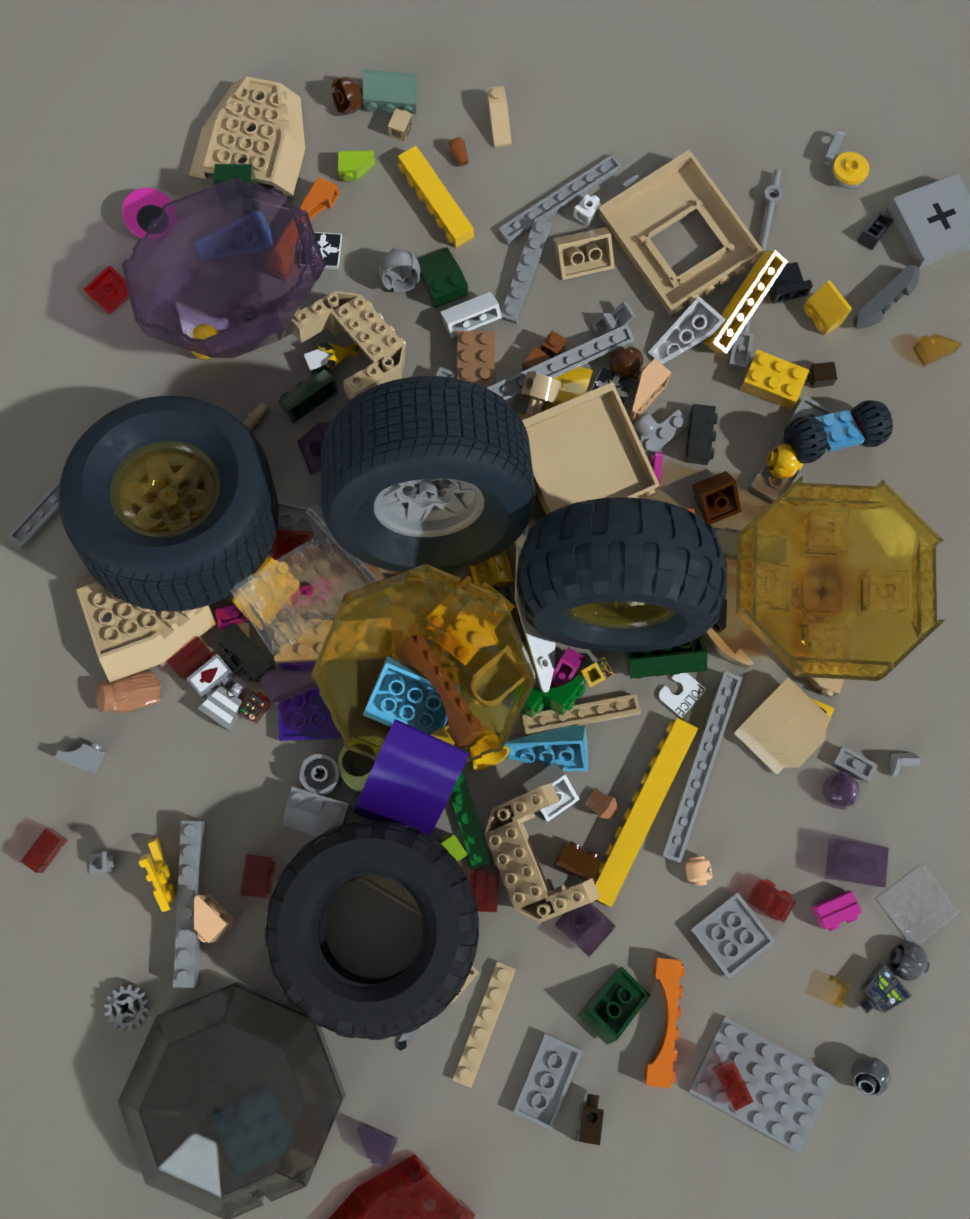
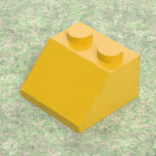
M830 280L808 298L803 306L805 314L811 317L815 322L816 328L824 335L842 325L852 310L851 306Z

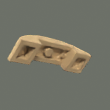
M712 628L703 634L712 648L728 661L744 668H748L754 663L741 649L734 653Z

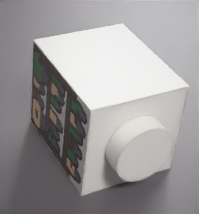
M319 348L304 354L311 375L322 369H325L327 372L333 370V368L327 367V361L332 356L331 353L322 351Z

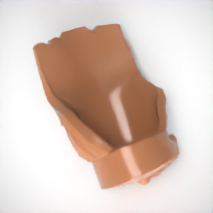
M151 670L141 671L111 683H106V681L98 682L95 698L97 708L100 713L107 711L128 713L147 705L159 703L161 700L159 696L161 694L159 691L161 689L160 682Z

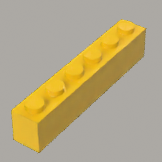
M414 146L398 155L399 164L397 166L399 171L407 176L410 187L416 189L419 200L421 202L424 201L428 213L436 218V224L439 229L444 230L448 242L453 243L457 248L474 238L473 226L418 147Z
M776 250L764 251L721 314L726 321L712 336L703 341L715 353L726 354L787 264L788 261Z

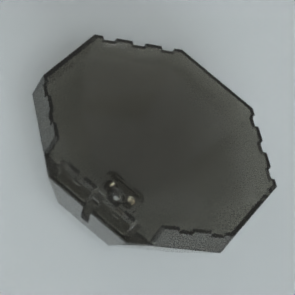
M238 981L155 1017L118 1103L145 1184L222 1219H233L263 1206L262 1200L264 1196L272 1202L308 1185L346 1094L321 1027L308 1020L307 1016L296 1006L294 1007L287 1002L278 1000L269 994L253 989ZM215 1106L217 1109L222 1110L219 1119L211 1115Z

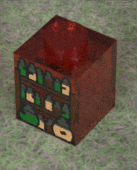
M252 691L238 711L257 724L271 706L267 702L269 698L261 692L256 694Z

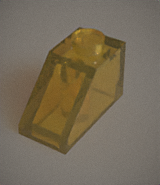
M937 334L929 337L924 335L917 340L913 350L924 367L955 353L960 348L961 343Z

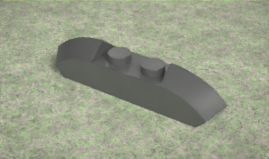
M908 265L863 306L853 318V326L856 329H861L879 323L884 319L883 314L892 307L890 304L893 301L897 303L904 295H910L919 279L920 270L917 266Z

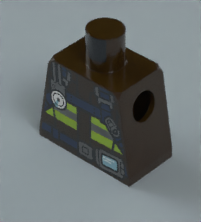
M587 1094L586 1106H580L575 1141L600 1145L604 1110L598 1109L599 1095ZM589 1113L594 1115V1120L591 1123L587 1119Z

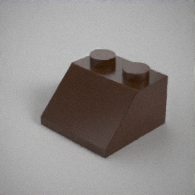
M727 471L692 485L695 501L705 522L709 525L742 512L736 480Z
M572 841L570 844L565 843L554 865L584 881L591 878L594 881L602 862L598 860L599 856L591 851L587 853L581 851V846Z

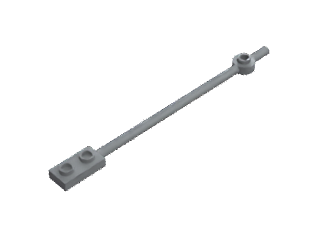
M779 169L774 170L772 185L766 188L763 195L765 202L768 203L759 243L763 252L766 250L774 206L780 202L783 195L782 189L779 187L782 172ZM751 318L732 345L728 364L730 367L746 370L748 367L754 333H749Z

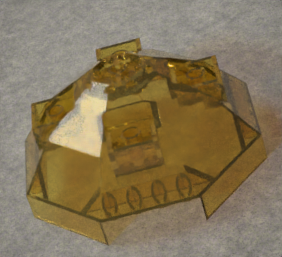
M802 475L737 536L736 614L796 677L878 681L886 677L945 621H937L936 546L944 540L884 480L877 486L801 483L803 481ZM820 590L823 592L822 598L820 597V594L816 593L817 591Z

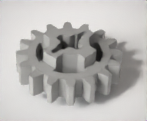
M133 984L128 985L127 989L123 985L120 986V991L118 989L112 991L114 996L110 995L107 997L110 1003L105 1004L104 1007L109 1008V1011L104 1013V1015H110L111 1018L108 1020V1023L115 1022L114 1029L121 1026V1031H125L127 1027L131 1031L135 1029V1024L138 1027L142 1025L141 1019L146 1020L148 1018L145 1012L151 1009L146 1007L150 1000L144 999L147 993H140L141 987L133 990ZM123 994H130L126 999L120 998ZM129 1003L128 1008L131 1010L126 1012V1006L124 1005ZM128 1016L135 1017L133 1021H125Z

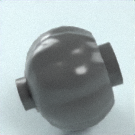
M903 942L894 947L890 952L889 961L892 969L903 980H915L929 970L930 963L927 961V955L923 948L915 942Z
M863 1056L851 1068L854 1086L866 1095H881L891 1085L890 1070L879 1058Z

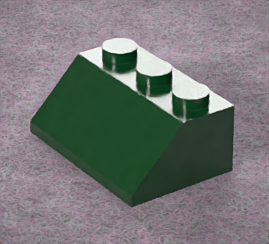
M325 369L316 371L308 380L298 383L295 389L284 393L278 400L280 407L293 424L338 393L335 378Z

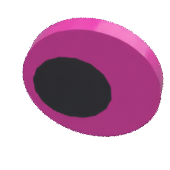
M140 188L131 192L126 197L122 208V218L125 226L132 234L144 240L154 241L160 240L171 233L176 222V209L170 198L163 192L153 188Z

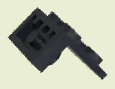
M797 262L786 264L769 289L772 304L807 296L813 285L811 279L803 280Z

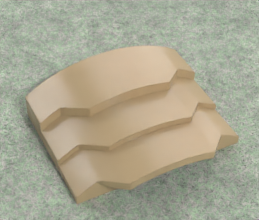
M788 677L733 734L777 775L783 768H799L826 740L825 725L832 718Z

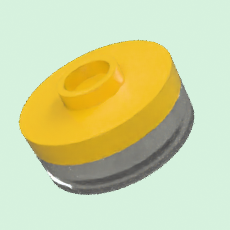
M844 152L836 158L831 168V180L841 189L856 190L864 184L869 174V163L858 153Z

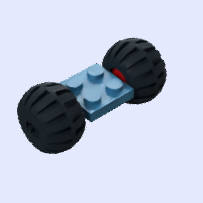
M867 400L856 405L851 413L848 409L815 418L800 416L793 419L784 430V443L792 445L791 448L795 451L800 463H812L818 460L825 453L826 449L828 452L856 445L876 447L883 444L892 434L893 420L886 405L879 401Z

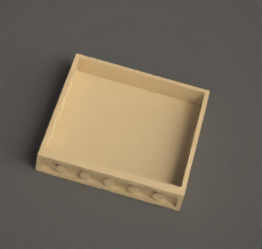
M613 382L522 420L529 437L535 491L546 515L566 505L586 500L615 497L638 498V496L643 494L647 497L656 493L654 489L660 487Z

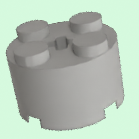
M325 754L309 756L304 760L300 769L302 785L308 791L318 795H326L333 792L339 786L342 778L339 773L338 763L332 757ZM319 770H321L322 772L325 771V773L323 774L324 778L322 779L319 777L317 778V776L319 775Z

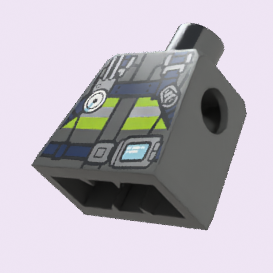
M879 963L860 987L866 998L859 1003V1006L866 1014L873 1008H876L879 1012L886 1013L909 999L912 995L885 964Z

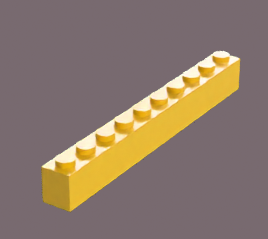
M676 718L674 721L670 720L665 731L668 734L665 739L661 738L657 746L659 752L657 756H652L648 764L651 768L648 774L644 773L640 781L642 787L640 791H635L631 799L634 803L631 809H626L622 818L625 821L622 827L618 826L614 834L616 840L613 845L609 844L605 852L607 858L604 863L601 862L597 879L594 881L600 895L597 901L608 907H612L698 730L697 727L679 718Z

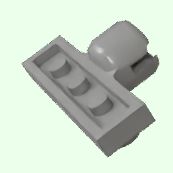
M678 409L660 424L647 412L637 417L632 422V425L639 436L647 458H649L655 451H658L687 427L689 422Z

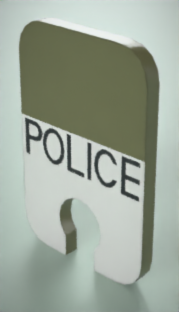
M688 673L674 674L671 679L681 684L683 688L682 693L674 695L665 685L659 692V699L683 721L697 727V731H703L714 695Z

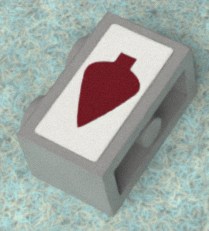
M216 654L190 675L187 680L199 695L206 699L218 687L230 683L235 673Z

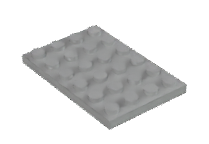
M723 1016L688 1092L801 1154L836 1077Z

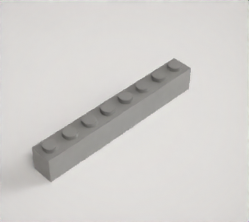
M181 821L173 987L194 988L199 986L201 940L196 936L198 932L194 929V898L197 895H203L206 822Z

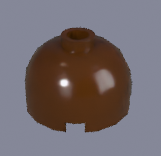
M349 77L334 79L332 87H335V93H332V98L339 113L342 112L343 116L358 111L363 102V88L360 87L355 79Z

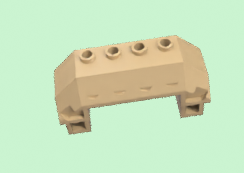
M334 291L289 316L290 330L301 343L325 329H328L334 337L346 331L373 362V364L343 381L344 394L349 400L374 386L402 379L406 343L402 337H398L394 328L384 321L382 314L376 312L372 303L361 294Z
M552 783L540 786L492 808L484 833L486 844L492 852L494 863L499 869L502 883L506 886L511 904L516 911L539 923L600 898L593 878L569 888L561 885L551 890L523 823L535 818V812L560 802Z

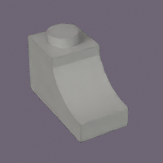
M91 742L90 745L83 743L75 751L64 752L58 750L55 758L89 773L96 774L106 752L101 751L102 746Z

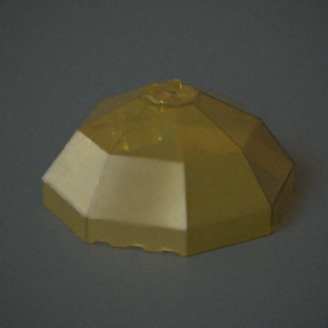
M428 564L344 594L311 675L320 689L325 705L329 708L332 715L331 718L344 740L343 743L346 749L374 760L377 759L391 727L363 716V712L386 657L389 656L399 660L394 650L407 636L420 635L426 640H432L434 644H430L428 646L429 649L436 655L437 661L446 670L452 683L460 686V695L469 704V708L480 720V724L484 729L469 745L458 746V748L470 753L467 762L482 758V755L491 752L502 751L535 684V671L504 596L472 582H468L463 588H460V577Z

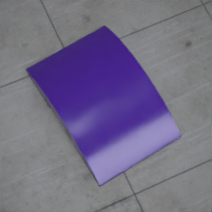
M395 719L353 813L368 820L401 823L416 828L430 836L470 753Z

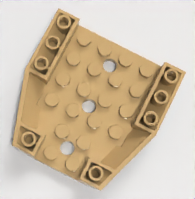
M246 76L233 83L201 129L189 176L207 179L208 173L214 174L215 164H240L238 160L246 158L247 161L243 164H252L258 183L273 185L275 192L278 194L294 196L306 150L301 98L278 82ZM258 95L264 96L262 100L255 99ZM250 126L256 127L252 132L247 131V128Z
M91 574L76 579L77 594L96 653L110 683L169 661L216 625L209 605L193 610L173 612L142 609L110 593ZM105 614H112V619L109 622L102 621Z

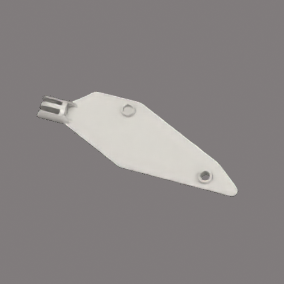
M528 523L522 535L514 542L517 547L515 602L540 688L546 693L549 691L555 669V641L540 634L526 621L516 587L518 558L530 530Z

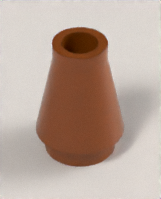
M461 137L449 141L448 149L459 163V166L467 165L469 159L465 141Z

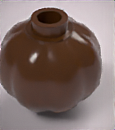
M621 346L611 355L613 360L610 362V370L617 377L624 379L632 378L634 380L642 373L640 369L643 365V355L637 348L628 346L624 349Z

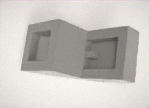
M622 302L611 313L601 314L590 325L599 337L629 324L636 315L627 302Z

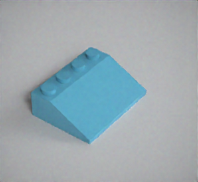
M387 656L363 716L390 727L394 720L397 719L429 735L444 728L448 720L442 700L431 682L416 668L403 666L401 661ZM454 684L456 685V687L458 688V692L460 693V686Z

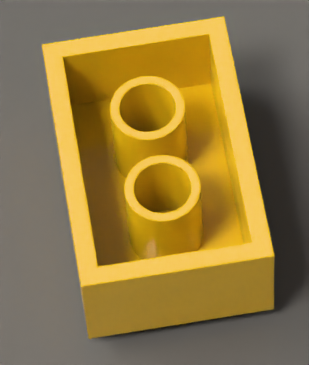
M757 349L740 390L792 410L799 398L809 369Z

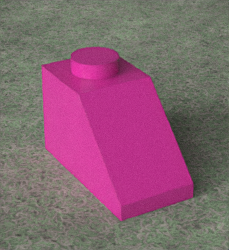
M568 647L554 670L550 688L560 687L569 683L585 656Z

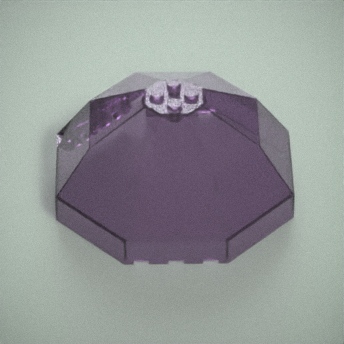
M238 178L229 179L164 204L161 209V215L147 228L148 233L144 239H139L132 249L134 252L129 260L125 259L122 263L134 318L143 333L149 337L212 358H235L281 340L309 297L326 266L317 240L314 241L315 233L307 211L302 210L298 206H289L281 190L274 188L271 190L265 189L262 185L252 182L247 184L241 182ZM201 324H209L218 332L216 335L205 339L193 338V329Z

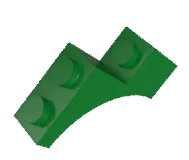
M578 674L569 683L560 687L550 688L546 693L541 688L532 687L524 683L512 696L513 706L531 718L536 713H540L544 705L563 716L567 710L570 711L575 700L584 694L586 690L585 678Z

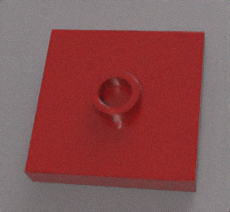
M110 265L83 289L109 315L136 291Z

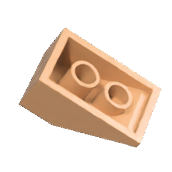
M655 358L651 363L647 362L642 367V373L638 377L640 380L629 417L631 423L666 388L672 372Z

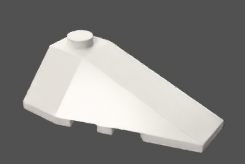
M698 296L648 353L658 362L664 364L712 336L726 319Z

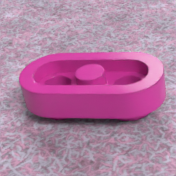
M655 451L654 455L650 456L649 462L660 485L663 452Z

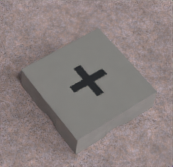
M959 174L893 197L888 205L887 210L892 220H894L893 222L897 230L903 236L906 248L918 269L939 262L950 255L970 250V195Z

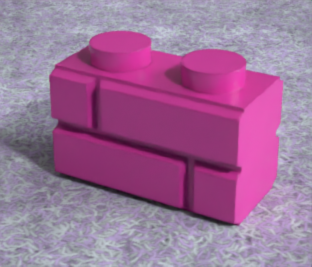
M846 890L811 906L821 929H828L829 931L839 928V923L845 920L847 923L857 920V915L862 913L851 890Z

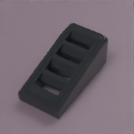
M878 211L862 231L858 242L873 250L894 220Z

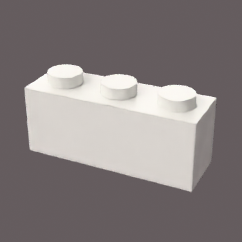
M492 292L440 312L444 327L451 338L458 336V331H471L502 318L499 303Z

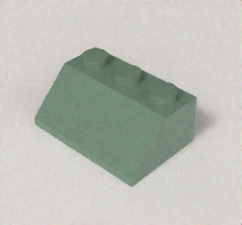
M363 70L364 110L393 113L395 109L406 110L411 114L417 113L419 97L417 74Z

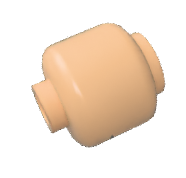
M705 856L689 858V861L686 862L687 880L695 882V886L707 885V881L713 877L711 862L705 859Z

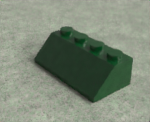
M702 636L691 642L671 648L643 652H625L630 679H640L642 677L707 671L708 651Z

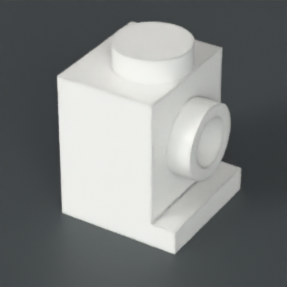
M586 194L578 206L576 205L574 208L573 217L588 227L598 214V207L601 206L600 199L595 195L589 196Z

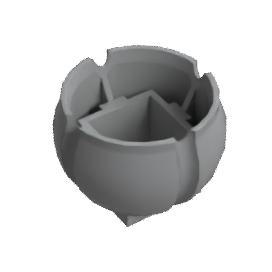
M393 247L380 261L379 276L383 285L388 290L392 288L394 292H406L413 289L415 283L419 282L420 264L411 252Z

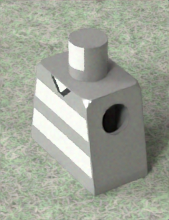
M237 682L232 685L229 691L220 686L198 709L229 731H232L241 714L239 709L244 703L238 697L245 688Z

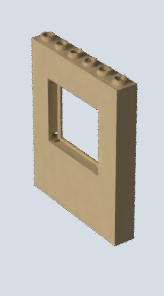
M690 149L598 207V216L669 316L681 313L698 296L711 294L715 287L720 284L725 285L734 275L738 276L748 266H754L763 253V249ZM697 209L724 247L677 277L653 244L651 238Z

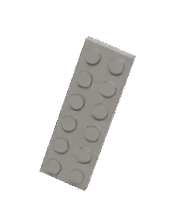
M804 395L787 425L793 419L800 416L815 418L835 412ZM784 430L773 448L785 444ZM765 460L749 489L782 507L808 463H803L802 469L800 471L797 470L794 476L787 479H778L770 473Z

